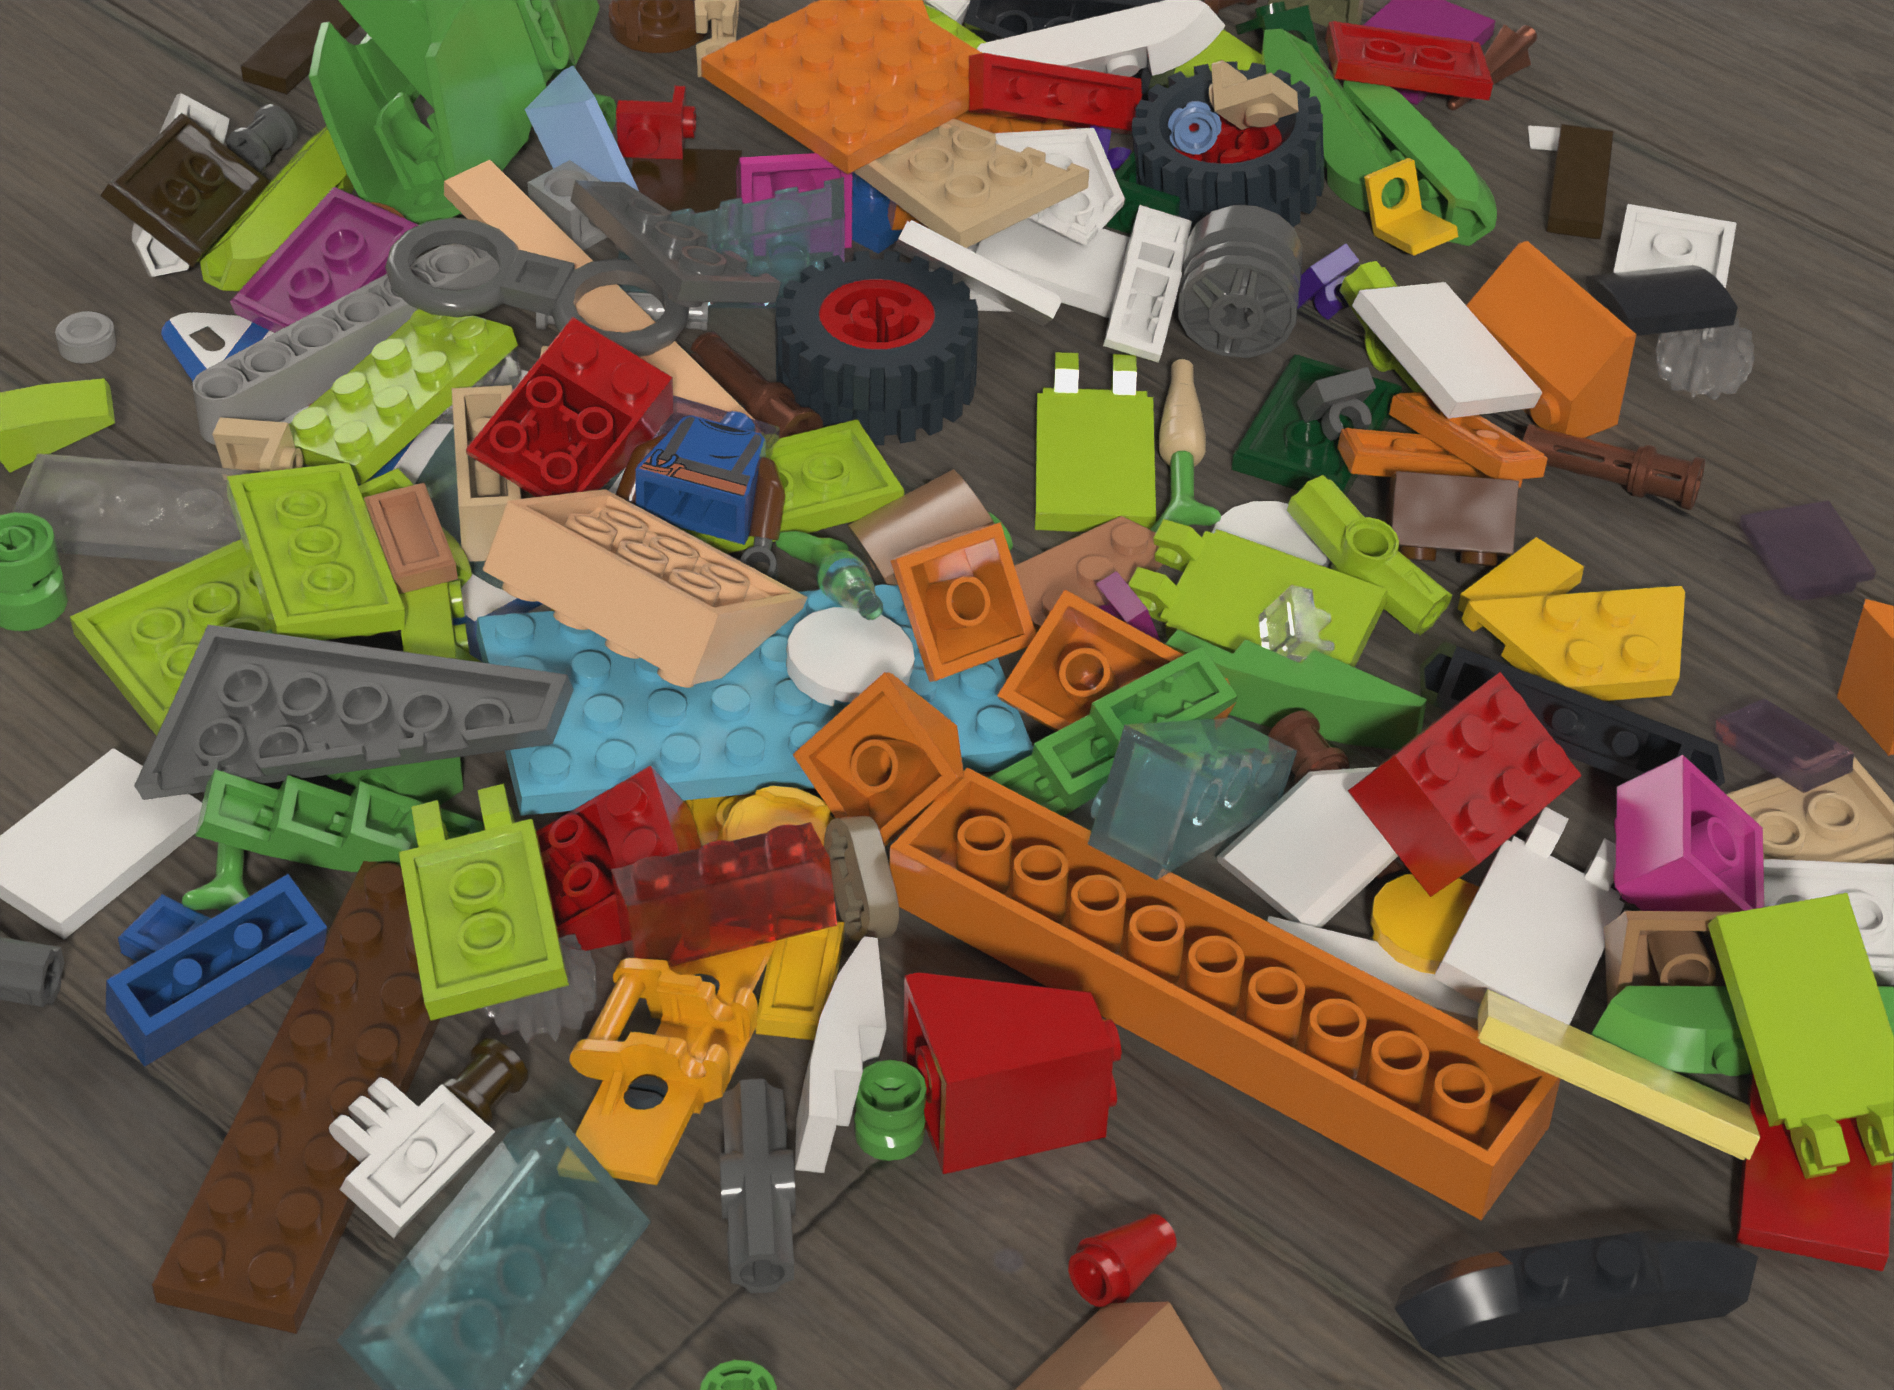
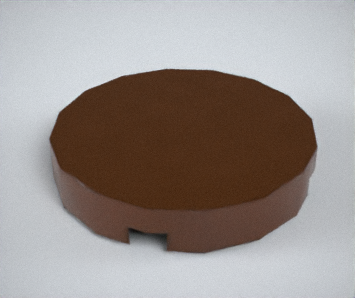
M612 0L608 5L610 33L617 42L632 50L647 53H672L690 48L703 40L707 34L696 33L695 0H618L616 2Z

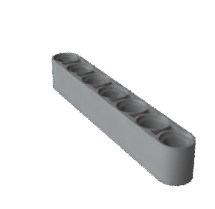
M447 244L441 245L416 258L411 264V270L423 283L432 287L461 291L473 289L489 282L499 271V265L490 254L471 245ZM386 274L207 368L198 374L193 381V393L200 435L205 441L215 444L213 431L220 417L278 422L310 405L330 389L339 377L347 374L368 356L378 343L386 340L406 323L418 309L407 304L392 290Z

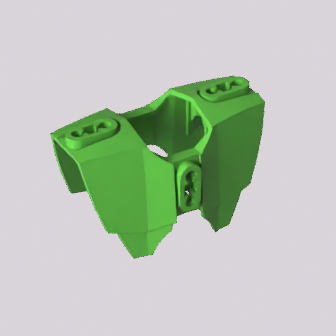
M425 0L431 45L424 59L435 111L426 119L431 130L421 123L413 106L420 92L368 34L360 44L354 45L345 40L330 22L321 23L314 47L309 79L328 131L359 198L367 202L388 205L400 212L406 220L417 225L432 220L456 218L461 214L444 196V181L489 159L501 171L504 170L529 139L532 124L525 109L547 87L546 83L556 78L563 70L571 66L576 68L600 8L597 0Z

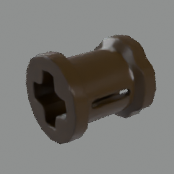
M485 1038L473 1047L471 1061L455 1079L449 1078L442 1084L489 1125L493 1120L492 1111L508 1093L519 1092L529 1078L523 1061L513 1050L497 1040Z

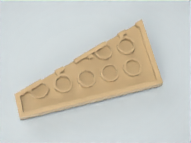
M952 119L853 171L929 229L965 248L1087 189L1089 184V169L1073 163L1067 167V170L1045 162L1046 153L1028 146L1022 152L996 144V134L957 119Z

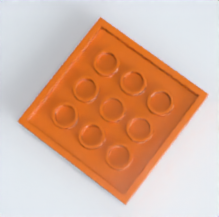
M819 0L701 58V71L703 78L846 174H850L969 111V56L982 52L899 0Z

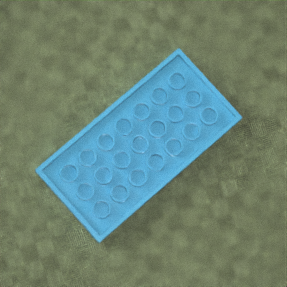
M898 585L820 589L799 592L807 597L801 611L723 678L695 684L691 688L680 687L665 681L657 674L658 667L642 658H628L611 651L605 646L606 638L589 629L579 630L560 623L553 617L554 611L477 617L476 637L483 663L567 674L574 689L553 744L505 751L520 816L573 811L650 765L682 800L755 794L756 790L769 786L794 787L798 789L815 788L793 757V754L851 702L835 700L833 707L819 703L800 691L787 674L786 648L788 638L795 624L813 612L832 607L860 608L883 615L902 628L913 644L915 657L908 687L957 725L963 771L967 767L977 773L1001 771L1032 755L1033 746L1019 710L1004 703L997 697L1006 682L998 658L940 680L929 682Z

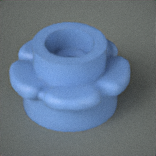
M1191 101L1186 104L1185 108L1175 109L1168 120V128L1172 132L1170 134L1171 143L1178 150L1189 154H1201L1208 151L1215 144L1222 127L1219 115L1216 112H1211L1209 105L1201 101ZM1192 123L1199 124V129L1191 131L1189 126Z

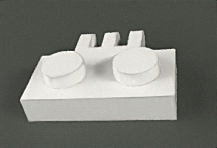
M380 1077L368 1088V1094L372 1101L367 1097L360 1096L349 1106L348 1110L354 1121L348 1116L340 1115L329 1125V1131L338 1143L361 1162L346 1177L340 1190L390 1236L395 1238L489 1143L495 1131L443 1084L418 1107L390 1081Z

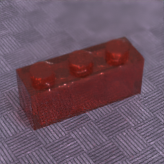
M811 822L800 825H780L772 828L767 833L733 841H713L702 846L700 849L666 857H646L632 865L611 869L621 938L630 958L666 960L669 967L837 926L830 857Z

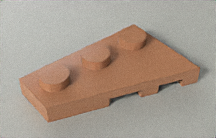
M1120 516L1015 565L1035 632H1038L1064 590L1098 607L1104 605L1096 584L1117 571L1124 581L1129 584L1137 567L1156 572L1163 565L1155 561V553L1159 546L1154 545L1153 541L1156 533Z

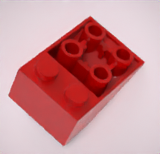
M572 317L465 449L466 454L535 497L599 490L627 466L631 453L638 445L653 439L673 413V377Z
M651 765L536 831L563 955L664 935L687 922L689 917L694 918L721 902L689 806Z

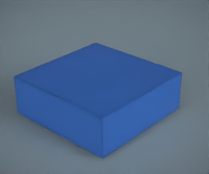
M162 894L118 937L121 954L138 962L211 918L184 907L181 903Z

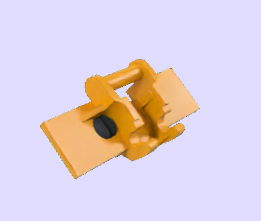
M689 917L666 960L625 958L620 961L613 973L615 986L587 1039L578 1041L569 1055L570 1063L576 1071L586 1077L603 1081L562 1160L564 1170L658 1185L692 1114H700L705 1103L723 1096L755 1031L758 1004L753 990L779 940L778 930ZM639 998H645L651 1018L661 1019L655 1035L630 1032L625 1041H617Z

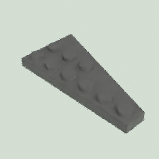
M207 625L134 786L141 798L147 800L205 792L207 782L215 769L259 784L284 781L287 775L301 779L550 745L554 742L574 689L567 674Z

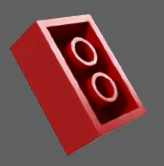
M1499 672L1351 787L1348 792L1428 895L1432 897L1480 864L1582 775L1569 760L1563 748L1554 741L1532 713L1522 696L1514 690L1503 674Z

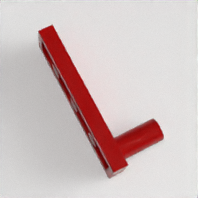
M989 53L969 56V111L1079 128L1096 126L1110 129L1112 133L1132 134V119L1136 118V107L1140 100H1142V79Z

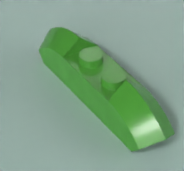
M1283 29L1265 30L1262 46V64L1266 65V74H1274L1278 69L1290 73L1291 85L1302 80L1310 87V97L1317 96L1321 104V114H1323L1324 167L1327 168L1328 186L1347 204L1370 213L1364 177L1398 161L1338 80L1334 79V75L1312 45ZM1394 178L1384 186L1381 198L1385 207H1393L1403 198L1405 185L1401 178Z
M1345 80L1344 90L1398 162L1407 158L1415 161L1422 209L1457 226L1458 237L1448 242L1470 246L1494 230L1497 209L1491 190L1460 152L1432 126L1431 122L1424 118L1404 96L1389 86Z
M1626 986L1610 1001L1591 1033L1592 1036L1675 1073L1738 1076L1750 1074L1752 1070L1727 986ZM1878 987L1894 1036V987Z

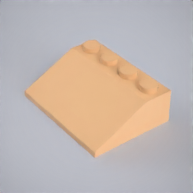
M606 489L509 500L483 567L484 572L504 582L502 588L508 594L525 601L541 602L555 610L553 617L560 623L579 630L589 629L606 638L605 646L611 651L628 658H642L658 667L657 674L662 679L685 688H691L695 684L723 678L801 611L807 600V597Z

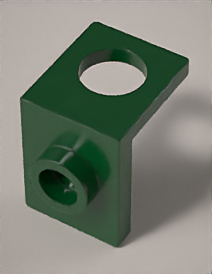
M1284 1L1261 6L1254 9L1255 19L1235 25L1238 35L1263 29V33L1265 30L1270 29L1296 32L1302 37L1303 41L1312 45L1320 56L1308 5L1286 10Z
M1133 150L1114 174L1125 198L1124 205L1105 225L1131 234L1140 205L1178 217L1180 198L1178 196L1136 184L1135 151Z

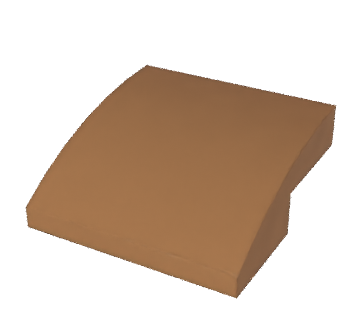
M953 469L852 522L848 527L873 570H877L885 585L895 586L898 583L890 560L914 548L957 533L992 525L994 521L969 485Z

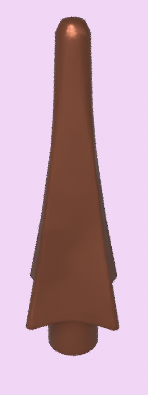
M1506 24L1503 25L1484 55L1493 85L1531 65L1528 48L1537 40V34L1532 27L1524 25L1514 32ZM1453 96L1448 101V108L1451 111L1457 110L1472 98Z

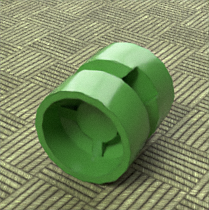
M14 512L0 515V627L12 631L39 629L54 622L65 611L68 602L53 528L44 518L31 513Z

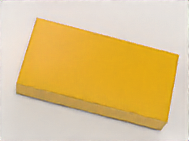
M1535 537L1460 594L1458 610L1464 613L1468 601L1566 594L1581 582L1584 566Z
M777 915L774 930H778L779 940L766 966L758 1004L756 1034L814 1040L820 1016L837 978L844 943V922Z

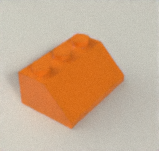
M1529 241L1519 243L1466 306L1543 392L1534 408L1522 410L1543 429L1580 438H1586L1618 425L1636 334Z
M1064 590L997 697L1004 703L1057 732L1089 715L1094 701L1183 656V654L1073 593ZM1236 702L1132 775L1162 792L1204 755Z

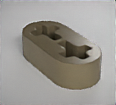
M868 816L835 818L827 826L824 837V851L841 921L844 922L845 932L851 940L856 942L861 941L864 936L878 938V940L890 938L898 926L899 904L878 825Z

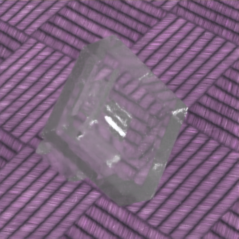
M1290 585L1258 615L1262 647L1298 663L1303 659L1305 660L1313 650L1325 655H1329L1335 650L1333 642L1319 639L1318 633L1331 622V615L1324 610L1315 608L1313 590Z

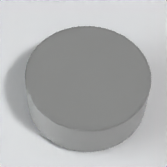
M85 311L72 314L63 319L55 330L59 353L63 358L74 363L100 361L108 357L116 348L117 342L113 322L107 316L97 312Z

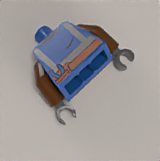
M737 411L727 412L720 422L693 415L686 416L669 433H664L642 443L633 450L615 495L673 526L745 545L749 536L755 537L753 547L747 549L742 554L740 561L750 567L757 562L768 563L770 567L767 576L777 581L779 569L771 547L773 540L779 541L786 497L776 463L765 457L766 439L760 433L755 432V424L746 414Z

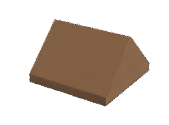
M1623 912L1604 927L1607 1006L1626 986H1726L1708 924L1718 915L1735 912Z
M1170 1302L1109 1303L1102 1307L1015 1390L1223 1389Z

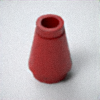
M1149 1214L1144 1218L1083 1239L1078 1244L1076 1253L1071 1256L1068 1264L1069 1276L1073 1286L1080 1296L1093 1306L1104 1307L1109 1303H1124L1166 1257L1174 1252L1177 1245L1175 1232L1162 1216Z

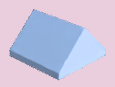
M574 66L563 70L525 109L552 168L554 169L571 160L602 182H624L639 191L595 96Z

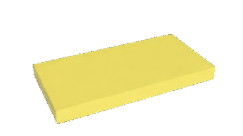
M1487 989L1477 1010L1478 1039H1480V1043L1743 1161L1745 1158L1750 1160L1760 1135L1749 1105Z

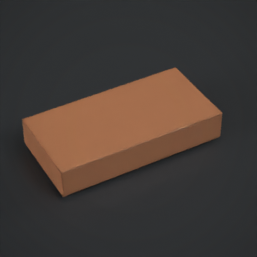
M425 483L364 497L367 511L399 594L458 579L456 563Z

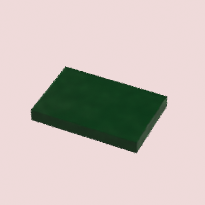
M1294 354L1234 452L1232 470L1298 491L1308 481L1324 475L1327 480H1332L1344 495L1347 496L1359 474H1351L1337 448L1340 436L1330 441L1323 433L1321 426L1322 418L1305 423L1297 401L1315 381L1347 373L1351 370ZM1372 377L1376 389L1363 402L1370 410L1372 421L1365 430L1384 431L1392 417L1389 415L1393 395L1400 394L1402 386ZM1339 415L1344 429H1354L1353 422L1349 417Z

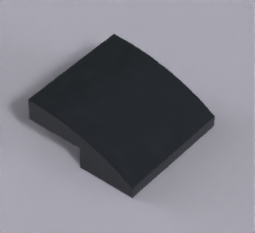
M1696 265L1587 276L1585 283L1590 295L1629 327L1636 336L1734 326L1738 310L1736 303L1722 283L1708 270Z

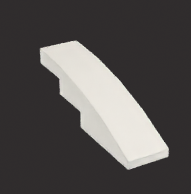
M1142 205L1139 206L1123 261L1103 346L1159 362L1182 276L1181 270L1192 225L1191 220Z
M866 936L862 938L839 972L820 1016L796 1118L795 1170L824 1173L836 1125L849 1127L863 1070L865 1067L878 1061L887 1029L878 938Z

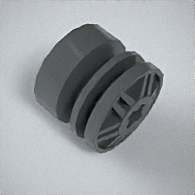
M1232 205L1212 211L1194 226L1186 244L1184 274L1181 279V290L1179 293V320L1187 335L1203 349L1223 356L1251 358L1271 352L1288 339L1297 320L1303 245L1293 226L1277 213L1258 206Z

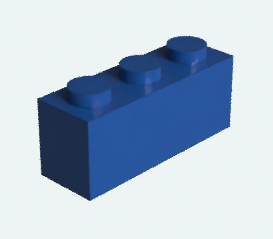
M289 874L106 980V1014L145 1067L311 967L315 957L324 952L327 926Z

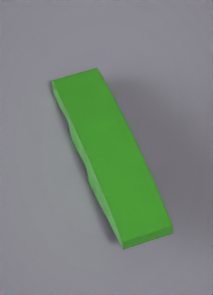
M1179 629L1165 643V645L1183 655L1203 646L1222 675L1228 679L1231 688L1238 696L1236 704L1229 713L1230 716L1273 728L1280 720L1292 713L1309 711L1318 719L1320 723L1319 732L1325 740L1348 745L1392 750L1401 749L1422 731L1427 699L1314 649L1300 664L1246 639L1233 654Z
M1200 646L1094 701L1089 715L1034 743L1032 755L988 778L1061 816H1065L1183 741L1233 705L1238 696L1203 646Z
M215 769L206 785L195 836L265 856L358 873L363 861L401 864L399 852L419 847L411 807L424 804V802L361 781L352 795L349 796L287 775L280 789L277 790ZM440 808L442 821L446 825L449 839L484 831V822Z

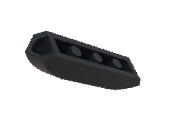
M1445 641L1420 665L1421 697L1427 699L1426 703L1448 711L1501 672L1514 690L1522 696L1526 705L1554 741L1563 748L1567 757L1624 779L1632 780L1683 755L1716 786L1719 787L1725 783L1718 744Z
M1674 1229L1638 1231L1497 1251L1452 1262L1411 1281L1402 1287L1394 1309L1422 1349L1439 1358L1726 1316L1748 1301L1758 1256L1705 1234Z

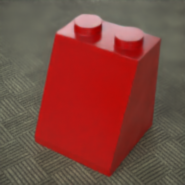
M920 972L905 975L903 1062L917 1068L925 1079L927 1088L926 1105L924 1108L925 1128L943 1175L1106 1138L1109 1107L1116 1106L1117 1090L1112 1074L1113 1062L1121 1060L1122 1052L1115 1023L1111 1018L1102 1019L1092 993Z

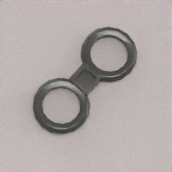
M446 218L427 221L409 229L390 247L385 266L392 290L410 306L431 315L459 318L484 314L505 304L552 316L559 332L574 317L638 357L649 356L671 345L687 324L689 307L671 301L668 298V293L653 279L645 276L641 272V268L633 260L612 258L592 261L574 270V263L519 250L517 244L500 229L478 220ZM462 244L471 245L486 251L498 262L499 271L489 282L473 289L452 291L437 289L423 283L412 273L411 264L422 252L435 246ZM621 284L636 286L650 292L662 303L665 312L656 323L642 330L621 333L605 331L590 325L578 314L575 305L585 293L601 286Z

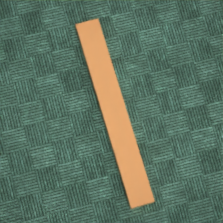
M490 159L444 181V196L467 219L478 220L500 229L517 244L519 250L574 263V270L593 261ZM617 284L593 289L585 293L575 305L578 314L587 323L605 331L621 333L638 331L656 323ZM675 341L649 356L640 357L673 377V413L668 419L674 425L683 417L691 415L720 422L727 412L737 411L746 414L753 421L756 429L755 432L760 433L766 439V442L771 441V435Z

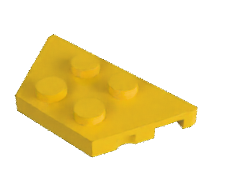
M1682 586L1468 601L1462 616L1465 626L1474 632L1484 626L1502 641L1505 647L1501 656L1515 668L1602 701L1671 696L1679 680L1685 591Z

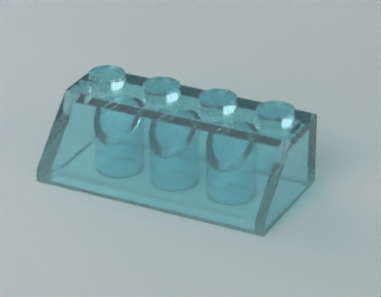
M559 1116L513 1129L491 1153L337 1341L381 1390H522L651 1221Z

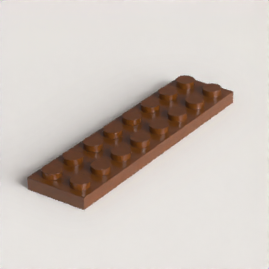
M363 861L326 935L324 952L315 957L152 1283L157 1303L294 1334L298 1333L356 1206L340 1188L346 1177L361 1162L333 1138L329 1131V1125L340 1115L348 1116L354 1121L349 1113V1106L360 1096L367 1097L372 1101L368 1094V1088L380 1077L390 1081L406 1096L441 1020L440 1018L430 1021L424 1003L401 864Z

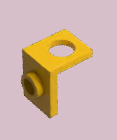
M1410 158L1404 159L1364 177L1374 236L1413 256L1458 237L1456 225L1422 209L1414 160ZM1394 178H1401L1405 185L1403 198L1397 205L1385 207L1381 198L1384 186Z

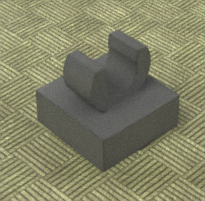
M1365 367L1315 381L1297 403L1305 423L1322 418L1321 426L1323 433L1332 441L1340 436L1341 429H1344L1339 415L1349 417L1353 422L1354 429L1365 430L1371 424L1370 410L1363 402L1376 389L1369 368Z

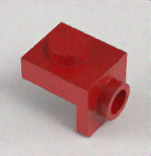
M686 86L674 87L672 102L618 100L616 109L617 143L622 156L625 158L683 160L686 138L695 139L696 106L686 105Z

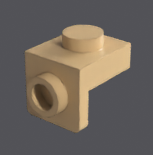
M1223 60L1212 63L1213 83L1209 86V98L1212 107L1216 113L1241 130L1252 126H1271L1277 123L1279 118L1299 112L1297 91L1272 73L1247 80L1246 76Z
M219 418L213 431V438L225 477L303 467L302 452L299 448H295L288 423Z

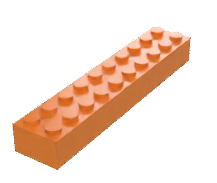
M968 767L964 770V779L948 793L936 799L890 846L889 867L900 908L1049 988L1092 993L1102 1017L1106 1019L1111 1018L1115 1024L1479 1220L1484 1218L1550 1126L1560 1078L1480 1043L1477 1029Z

